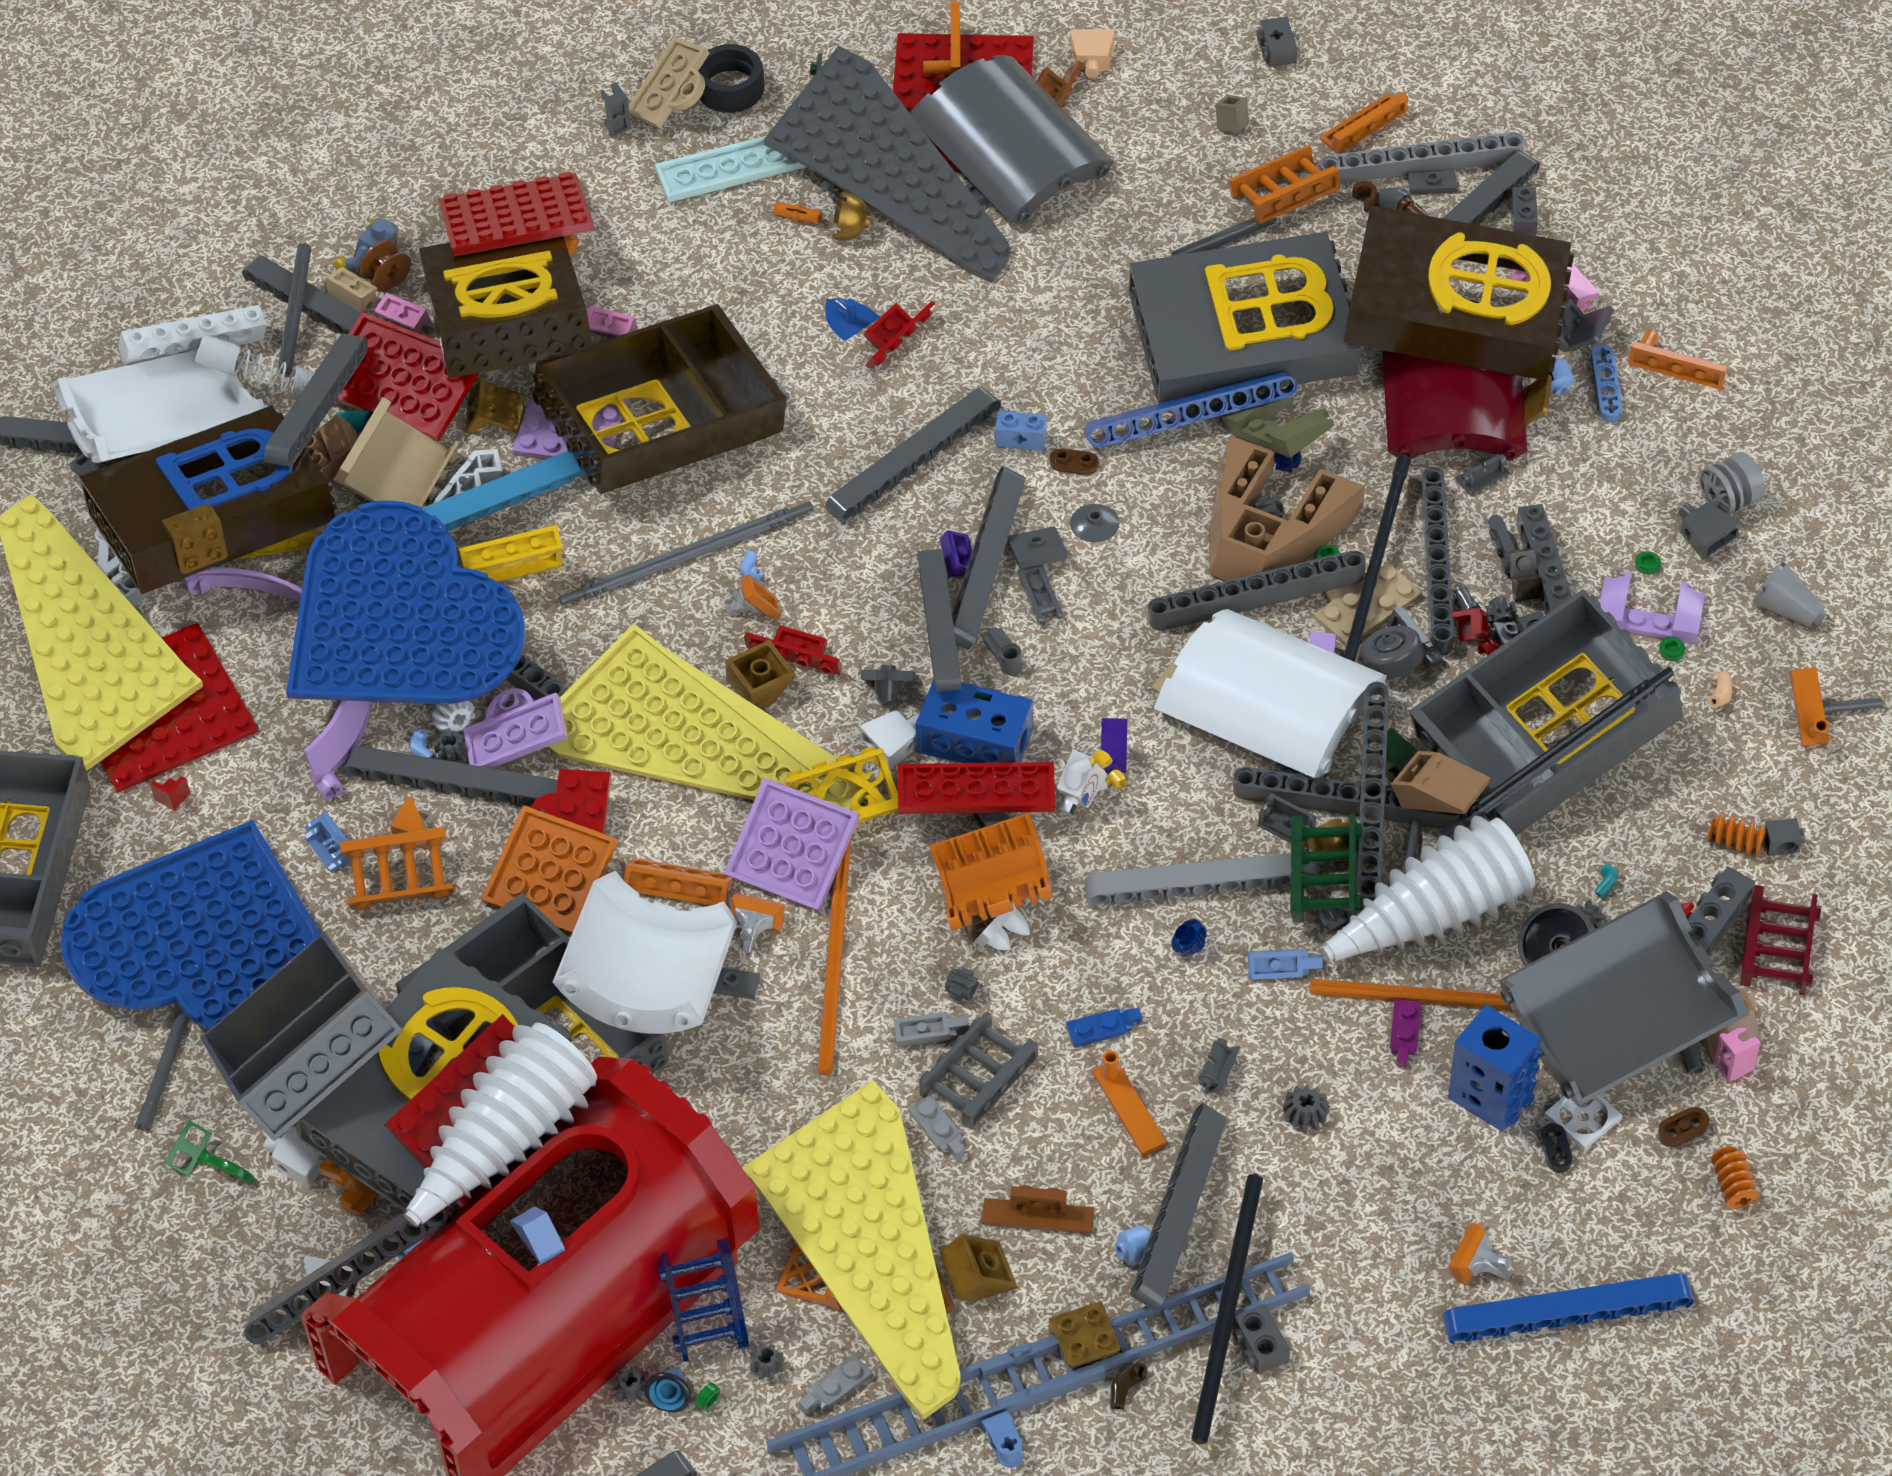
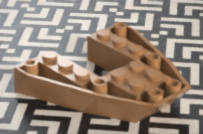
M1230 435L1218 471L1209 528L1210 575L1228 581L1305 562L1320 546L1326 545L1354 522L1364 505L1365 486L1319 469L1289 520L1253 508L1252 505L1274 471L1275 452Z

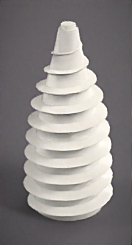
M1474 816L1471 819L1470 830L1458 825L1454 830V840L1445 835L1438 838V851L1430 846H1424L1421 850V862L1413 857H1408L1405 861L1406 874L1400 870L1392 869L1390 871V887L1380 882L1375 885L1376 899L1374 901L1368 898L1363 899L1362 911L1357 916L1352 915L1350 923L1341 931H1337V934L1325 943V946L1322 947L1323 954L1329 962L1332 960L1338 961L1373 950H1379L1383 954L1384 947L1394 945L1404 953V942L1415 941L1424 949V936L1433 935L1441 943H1444L1443 930L1451 928L1459 936H1462V922L1469 920L1475 927L1480 928V915L1483 913H1487L1494 920H1498V906L1502 904L1511 911H1516L1515 898L1523 894L1531 899V889L1535 887V876L1520 842L1511 829L1499 818L1488 822L1480 816Z
M534 1023L532 1027L517 1025L513 1028L512 1034L515 1042L502 1041L499 1045L501 1057L490 1056L487 1058L486 1067L489 1074L483 1072L474 1074L473 1082L477 1091L472 1089L462 1090L461 1100L465 1108H450L449 1116L454 1126L443 1125L439 1127V1136L443 1145L442 1147L433 1146L430 1149L434 1161L430 1168L424 1169L425 1178L421 1186L416 1189V1194L406 1208L407 1212L404 1215L414 1226L424 1224L445 1207H451L450 1204L465 1195L471 1198L469 1191L479 1185L491 1190L492 1187L489 1181L491 1176L498 1173L507 1177L510 1174L507 1164L512 1161L522 1164L525 1160L527 1161L523 1152L528 1148L537 1151L540 1147H543L539 1139L543 1134L551 1137L559 1134L555 1126L558 1120L569 1124L574 1122L573 1116L569 1111L573 1105L582 1109L588 1108V1103L583 1094L591 1086L596 1085L597 1075L590 1062L569 1040L542 1023Z

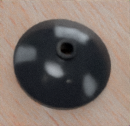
M1554 903L1539 908L1527 918L1519 933L1518 953L1524 967L1559 949L1562 944H1568L1594 930L1592 922L1581 910L1569 904Z

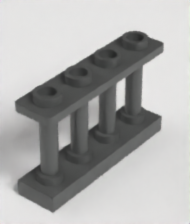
M988 1011L981 1017H977L972 1022L970 1029L964 1035H960L955 1040L953 1047L947 1053H943L938 1058L936 1065L930 1071H926L919 1080L920 1096L925 1098L933 1090L961 1109L962 1124L970 1130L1038 1058V1043L1029 1038L1023 1046L1016 1045L991 1028L992 1014ZM982 1036H985L1012 1054V1058L1007 1063L1001 1064L974 1045ZM965 1054H968L995 1072V1076L989 1082H983L957 1063ZM948 1072H951L976 1089L978 1094L972 1100L969 1099L967 1101L940 1081Z

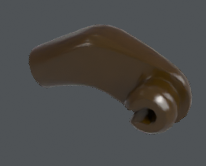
M1132 1364L1115 1377L1110 1387L1111 1409L1123 1410L1125 1408L1129 1389L1146 1378L1148 1369L1145 1364Z

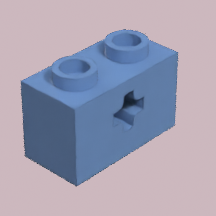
M998 411L995 427L996 447L1044 451L1047 436V415Z

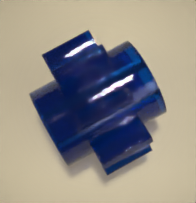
M1299 451L1291 458L1275 452V469L1291 473L1292 468H1297L1301 462V452Z

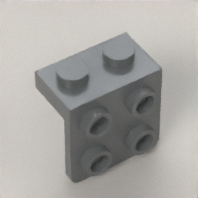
M1568 298L1566 302H1562V304L1566 305L1563 320L1559 319V322L1563 323L1560 338L1556 337L1560 341V351H1575L1585 345L1597 343L1602 338L1606 325L1611 321L1610 317L1614 309L1611 306H1607L1584 314L1571 298Z

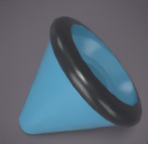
M675 1367L654 1374L646 1381V1398L656 1409L676 1413L684 1410L690 1404L691 1390L680 1368Z

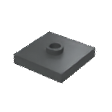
M1055 526L1010 535L1007 538L1008 545L1019 569L1068 559L1066 548Z

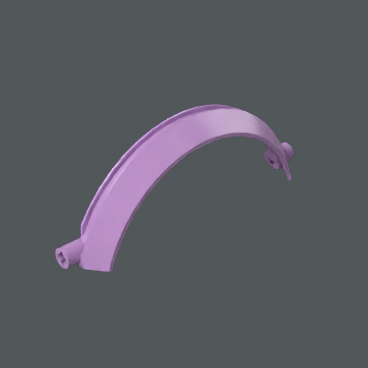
M213 567L181 579L188 591L193 595L198 592L203 594L209 591L211 587H239L276 594L298 603L301 600V586L252 570ZM341 700L332 720L323 732L304 749L312 770L310 772L311 780L324 800H329L343 791V786L333 770L344 766L351 749L358 746L369 720L372 702Z

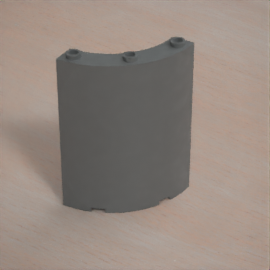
M997 55L993 56L992 60L985 61L980 59L960 68L939 83L941 87L932 95L926 94L910 112L924 133L1011 223L1020 225L1025 223L1040 205L1060 190L1069 187V185L1087 179H1100L1104 177L1115 162L1012 56Z
M1667 891L1499 980L1503 989L1500 991L1503 1001L1506 1005L1511 1006L1521 1026L1541 1037L1540 1050L1542 1054L1540 1059L1560 1085L1564 1096L1568 1100L1572 1098L1579 1106L1749 1015L1741 992L1724 975L1718 977L1713 972L1711 967L1714 966V963L1702 945L1696 947L1689 935V932L1693 929L1686 918L1679 899Z

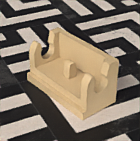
M344 267L339 268L326 277V293L360 313H366L367 304L371 308L375 305L377 287Z

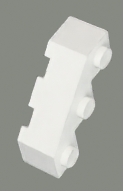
M498 449L473 451L444 490L436 497L434 503L499 478L502 467ZM460 527L450 530L448 532L459 531Z

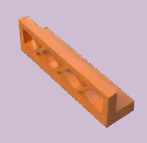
M1403 92L1394 97L1388 93L1322 134L1319 139L1336 154H1340L1407 112L1408 96Z
M633 858L626 864L624 881L635 891L642 894L705 905H715L724 901L727 905L729 887L733 884L734 878L714 871Z

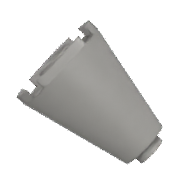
M1783 561L1765 581L1761 594L1758 592L1753 599L1754 604L1807 627H1811L1813 624L1818 626L1826 616L1823 612L1825 606Z

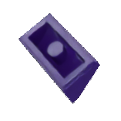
M947 530L940 538V544L943 549L948 578L963 576L972 553L969 536Z

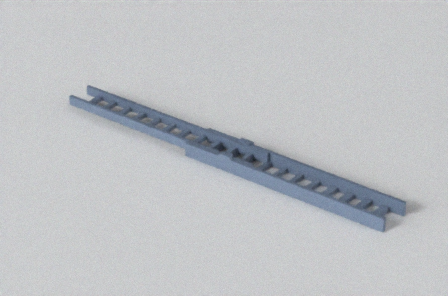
M1292 1252L1244 1269L1241 1288L1250 1305L1236 1310L1235 1316L1263 1304H1266L1268 1310L1310 1295L1309 1284L1284 1292L1278 1276H1275L1273 1272L1294 1263ZM1265 1274L1276 1296L1258 1302L1247 1280ZM1225 1277L1164 1299L1163 1303L1156 1310L1144 1306L1110 1319L1120 1343L1121 1353L1104 1360L1102 1358L1095 1360V1363L1083 1368L1076 1369V1367L1070 1368L1067 1366L1055 1335H1051L1030 1344L1028 1342L1008 1349V1352L960 1369L961 1383L978 1377L991 1405L988 1409L972 1414L960 1388L956 1398L965 1417L946 1424L938 1409L933 1415L939 1427L920 1434L906 1400L898 1392L766 1441L767 1451L769 1454L791 1447L803 1476H847L981 1425L980 1422L1006 1410L1012 1414L1105 1379V1371L1214 1331L1217 1318L1206 1321L1196 1299L1214 1293L1220 1305ZM1188 1303L1198 1325L1181 1331L1170 1309ZM1162 1312L1173 1334L1154 1340L1145 1318ZM1137 1322L1147 1344L1129 1350L1119 1328ZM1058 1351L1068 1373L1050 1380L1040 1357ZM1032 1361L1042 1383L1032 1384L1024 1389L1014 1367ZM1006 1371L1016 1393L996 1399L986 1377ZM899 1407L911 1437L895 1443L882 1412ZM871 1417L883 1445V1448L868 1453L855 1424ZM842 1427L845 1428L857 1456L841 1463L829 1435V1432ZM818 1437L830 1467L815 1473L802 1442Z

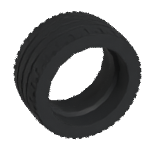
M724 44L709 49L708 57L698 70L705 80L704 92L700 97L701 102L708 108L722 113L740 112L754 106L761 99L765 87L764 69L758 54L750 48L739 44ZM725 71H739L750 76L744 82L733 86H722L710 80L718 73Z

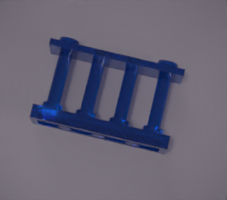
M727 1238L716 1240L718 1252H714V1256L672 1266L669 1264L666 1252L661 1253L663 1265L658 1266L661 1283H667L677 1335L672 1336L675 1352L681 1351L684 1362L689 1361L688 1346L730 1337V1339L736 1338L739 1349L750 1346L733 1256ZM713 1267L722 1269L723 1275L718 1276L716 1280L678 1289L674 1287L673 1277ZM721 1290V1293L726 1292L727 1298L722 1299V1303L679 1312L677 1300ZM721 1314L731 1315L732 1322H728L727 1326L684 1336L683 1323Z

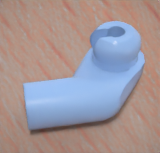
M747 551L740 566V572L744 577L750 575L759 582L763 573L761 569L758 571L757 567L754 566L758 555L753 551Z

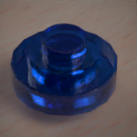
M1197 919L1185 921L1174 933L1171 943L1172 949L1182 957H1188L1201 951L1205 946L1206 926Z

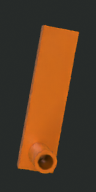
M950 2L951 60L923 61L924 75L952 74L961 68L959 2Z
M1651 330L1644 333L1640 343L1633 341L1628 365L1722 390L1728 366L1654 347L1658 340V335Z
M1113 1050L1106 1051L1102 1057V1066L1092 1069V1074L1141 1156H1146L1166 1147V1140L1121 1068L1118 1053Z

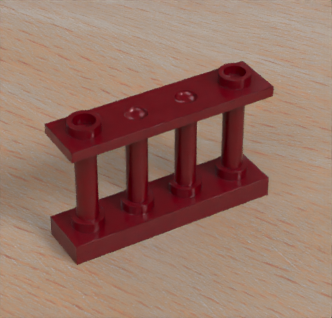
M1755 885L1754 895L1750 901L1740 985L1750 987L1752 978L1757 979L1758 976L1798 982L1800 983L1799 995H1804L1806 987H1811L1814 971H1809L1814 923L1815 921L1819 922L1822 906L1817 905L1818 895L1812 894L1810 907L1771 901L1768 900V897H1763L1764 886ZM1772 911L1808 917L1807 928L1765 922V919L1760 918L1761 912ZM1763 932L1803 938L1806 939L1805 948L1800 950L1762 944V941L1757 940L1758 934L1763 935ZM1760 954L1801 960L1803 961L1802 972L1759 966L1760 963L1755 962V956L1760 957Z

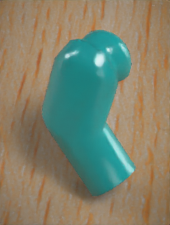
M1605 864L1602 867L1600 873L1604 876V879L1594 890V893L1602 899H1605L1615 887L1619 876L1618 868L1612 867L1610 864Z

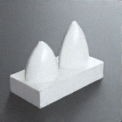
M1013 903L1014 911L996 916L975 942L982 947L988 944L995 949L1010 950V940L1002 926L1011 932L1025 936L1030 935V929L1025 917L1016 909Z

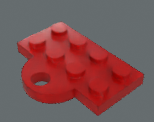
M559 768L556 793H549L539 797L530 808L605 834L611 772Z

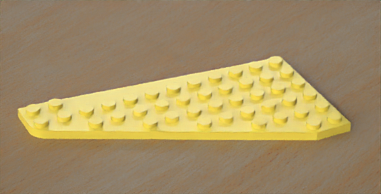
M32 494L1 515L0 537L57 750L63 756L74 755L82 757L85 769L88 771L202 688V680L185 666L53 514Z
M635 624L560 697L568 739L547 747L559 758L755 800L764 778L783 785L784 779L788 778L787 774L790 772L802 770V773L812 770L811 767L815 764L826 762L829 765L837 762L836 759L838 758V756H833L664 648ZM855 767L847 768L844 770H848L854 773ZM826 775L816 778V780L821 784ZM836 778L828 788L823 800L834 801L843 808L851 810L852 799L861 788L853 783ZM802 783L797 787V790L809 792L812 790V786L809 783ZM867 793L859 797V805L865 800L863 798L868 795Z
M872 1080L742 1168L747 1176L753 1180L756 1185L755 1189L770 1205L883 1365L903 1398L920 1418L924 1420L957 1395L961 1384L960 1370L901 1112L897 1105Z

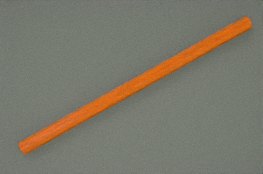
M851 839L833 880L818 1073L821 1075H831L833 1073Z
M1311 979L1310 993L1314 995L1388 1001L1399 999L1418 1001L1425 1004L1483 1008L1487 1004L1493 1009L1512 1010L1510 1005L1505 1004L1499 993Z

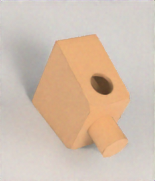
M1071 29V49L1074 63L1078 61L1083 63L1080 70H1085L1086 77L1096 78L1099 75V70L1109 69L1114 49V29Z

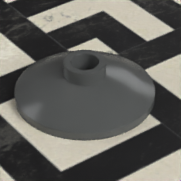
M1102 504L1084 505L1078 508L1070 519V527L1073 533L1078 538L1088 542H1102L1110 539L1116 534L1120 524L1116 512Z

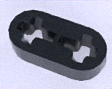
M1547 1124L1543 1127L1540 1136L1547 1165L1553 1172H1567L1572 1165V1152L1566 1131L1559 1124ZM1550 1132H1554V1135L1558 1136L1557 1144H1554L1552 1138L1549 1137ZM1556 1152H1559L1561 1159H1564L1563 1164H1559L1558 1160H1555Z

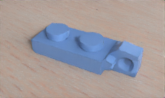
M1308 950L1248 951L1249 979L1251 980L1303 977V975L1309 974V969L1323 968L1322 956L1308 955Z

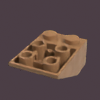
M336 415L314 432L304 449L305 451H310L315 464L319 463L324 477L328 476L330 479H333L359 437L355 428L341 416Z
M1417 751L1391 783V786L1402 808L1465 814L1490 783L1491 778L1439 752Z

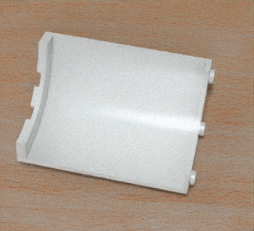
M198 349L70 379L67 377L59 378L53 382L62 413L67 412L71 422H68L67 426L83 454L87 458L91 457L94 463L146 452L268 406L263 403L262 399L253 398L249 391L243 387L237 375L225 374L223 371L221 372L195 363Z
M1225 609L1212 615L1213 621L1210 623L1204 622L1191 636L1176 658L1174 665L1177 668L1171 679L1166 677L1154 709L1313 778L1322 777L1327 774L1332 764L1331 758L1349 725L1356 721L1360 711L1365 708L1366 687L1376 681L1386 685L1387 675L1232 610ZM1378 694L1371 696L1374 700H1378L1381 697Z
M616 871L594 880L554 977L553 983L571 1003L583 1012L620 1029L639 1033L664 1034L679 1032L701 1025L738 922L725 902L707 907L692 908L691 911L676 910V907L655 901L650 903L639 897L640 893L630 887Z

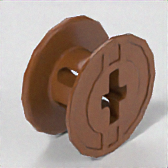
M384 240L375 244L366 252L361 260L359 270L364 278L373 279V285L377 287L378 292H387L406 279L412 263L411 258L407 254L398 253V246L394 241Z

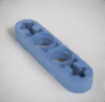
M1599 344L1592 349L1591 355L1599 415L1606 422H1616L1621 417L1622 403L1614 351L1606 344ZM1599 353H1604V356H1606L1605 362L1601 363V355ZM1605 371L1609 372L1611 376L1604 378L1599 373ZM1604 390H1610L1614 393V395L1605 396L1601 392ZM1612 403V411L1614 413H1609V410H1607L1608 404Z

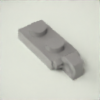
M947 1012L893 1019L897 1047L955 1039L957 1034H965L970 1029L968 1016L954 1017V1015H947Z
M932 1095L908 1107V1112L937 1150H940L942 1153L948 1150L955 1160L964 1157L965 1148L961 1144L963 1142L961 1133Z
M853 1354L810 1386L806 1391L807 1395L799 1401L800 1410L805 1415H808L816 1408H819L821 1411L830 1409L872 1377V1372Z

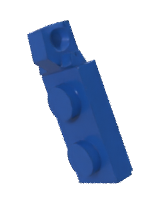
M1139 1007L1124 1010V1008L1114 1009L1066 1022V1028L1072 1045L1075 1048L1125 1035V1033L1131 1031V1026L1142 1022V1014Z

